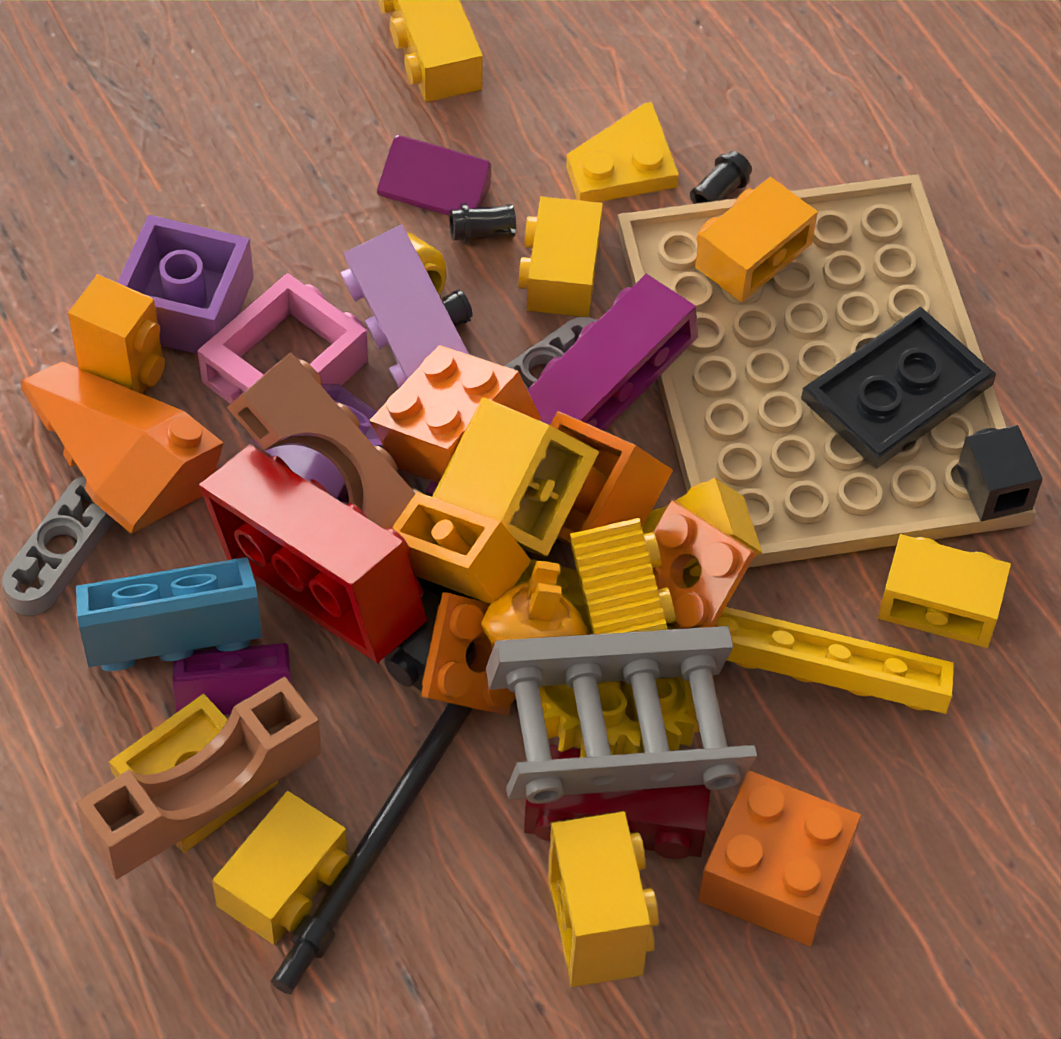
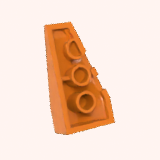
M63 361L22 380L21 390L48 431L56 432L65 446L63 456L70 467L77 466L86 479L85 490L91 500L131 534L203 496L199 484L216 472L224 442L185 411Z

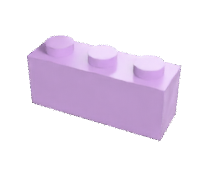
M403 224L344 252L348 269L340 272L354 301L364 297L373 315L364 321L378 349L389 346L397 362L389 370L398 389L439 345L469 355Z

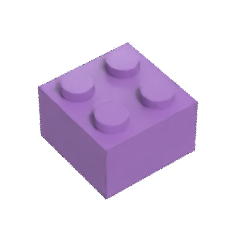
M148 214L117 283L154 299L157 322L160 325L161 346L198 354L197 350L236 318L240 312L254 279L250 238Z

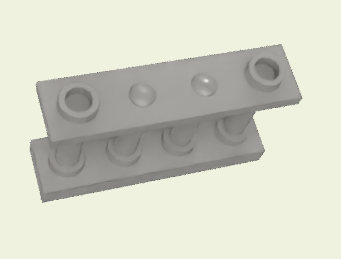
M729 626L497 640L486 666L489 690L508 688L511 692L515 693L527 762H517L506 788L508 799L527 798L532 803H548L561 798L563 795L704 784L707 789L721 790L742 782L757 757L755 745L727 746L713 676L720 673L733 649ZM682 677L684 680L689 681L703 749L669 750L655 681L658 678ZM625 681L627 684L632 685L645 753L611 755L597 685L600 682ZM567 684L569 688L574 689L586 757L552 760L539 688L541 686Z

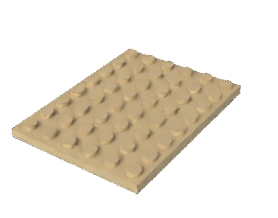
M919 174L791 191L818 211L812 245L743 303L695 268L698 246L696 238L700 229L709 219L713 217L719 218L732 208L737 198L618 214L617 231L632 287L647 273L696 305L698 338L657 378L687 492L694 485L709 481L715 477L744 496L762 550L761 554L753 558L748 568L896 546L900 534L914 538L925 537L936 540L1033 525L1036 516L1035 507L1030 511L981 522L957 470L966 436H971L985 428H1006L993 386L877 469L801 400L802 391L805 386L920 306L983 361Z

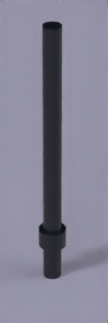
M448 703L312 916H305L292 935L291 940L294 945L271 979V983L278 990L286 994H292L313 959L323 957L335 938V933L332 929L465 722L472 708Z

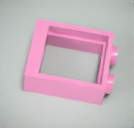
M287 273L197 350L201 381L231 404L263 376L261 372L241 357L291 314L332 344L310 365L318 372L322 384H340L342 386L368 362L367 329H365L362 322L355 315L349 312L343 313L326 301L317 288L310 284L304 285Z

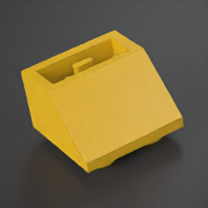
M481 398L432 497L501 521L521 548L531 553L548 556L599 451L544 422L487 398Z

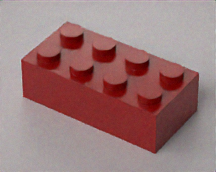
M248 445L199 484L227 560L248 557L254 581L377 664L428 621L420 597L423 593L422 587L413 575L408 558L410 548L405 539L396 530L389 527L383 529L370 521L356 505L352 503L345 505L332 497L318 481L314 479L307 481L294 473L280 457L275 455L269 457L252 445Z

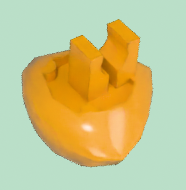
M536 561L530 579L517 583L488 607L481 624L493 645L497 640L591 635L581 613L562 595L561 586H556L557 577L560 573V564Z

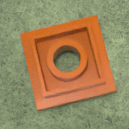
M671 500L654 530L662 566L652 568L657 588L668 587L676 617V622L670 624L678 629L715 627L756 552L678 502ZM697 558L701 565V575L698 582L688 588L683 580V570L691 559Z
M442 593L422 681L421 697L509 716L511 703L516 697L515 693L511 692L508 688L489 690L486 666L494 645L484 632L481 622L491 604L451 593ZM473 641L476 654L472 664L468 667L466 651L469 644Z

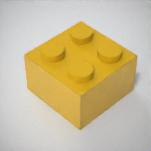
M625 811L551 823L548 881L571 987L643 976L646 952H652L655 949L652 926H658L659 923L656 898L652 888L642 889L639 870L645 869L643 842L639 832L630 834Z

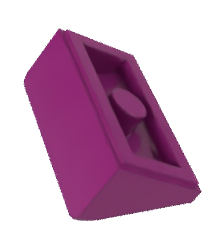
M396 135L390 146L377 188V195L448 216L450 209H459L461 203H466L468 208L481 207L491 186V163L486 159L402 135Z
M285 643L247 646L234 651H219L217 649L193 651L194 653L190 657L173 661V689L176 713L204 693L223 715L231 714L234 706L284 676L291 683L289 647Z

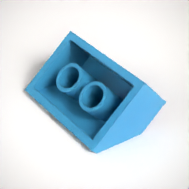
M248 557L76 586L77 619L88 668L101 665L102 670L118 671L134 666L136 659L159 655V659L162 661H176L193 655V649L216 646V649L219 651H234L249 646L251 639L262 638L257 590Z

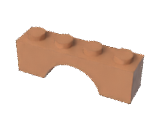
M292 352L275 364L227 407L264 450L283 445H299L311 448L328 458L339 470L345 481L349 503L359 507L370 521L383 529L392 528L416 492L422 493L417 489H411L397 473L398 467L392 456L383 448L373 446L359 430L360 423L355 414L344 404L336 403L323 389L322 380L318 372L308 362L301 359L298 360Z
M284 676L234 706L228 721L217 736L201 751L185 762L169 770L150 775H141L128 770L76 801L84 836L115 880L319 756L321 754L319 720Z

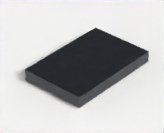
M920 306L805 386L802 391L801 400L877 469L994 384L996 373Z

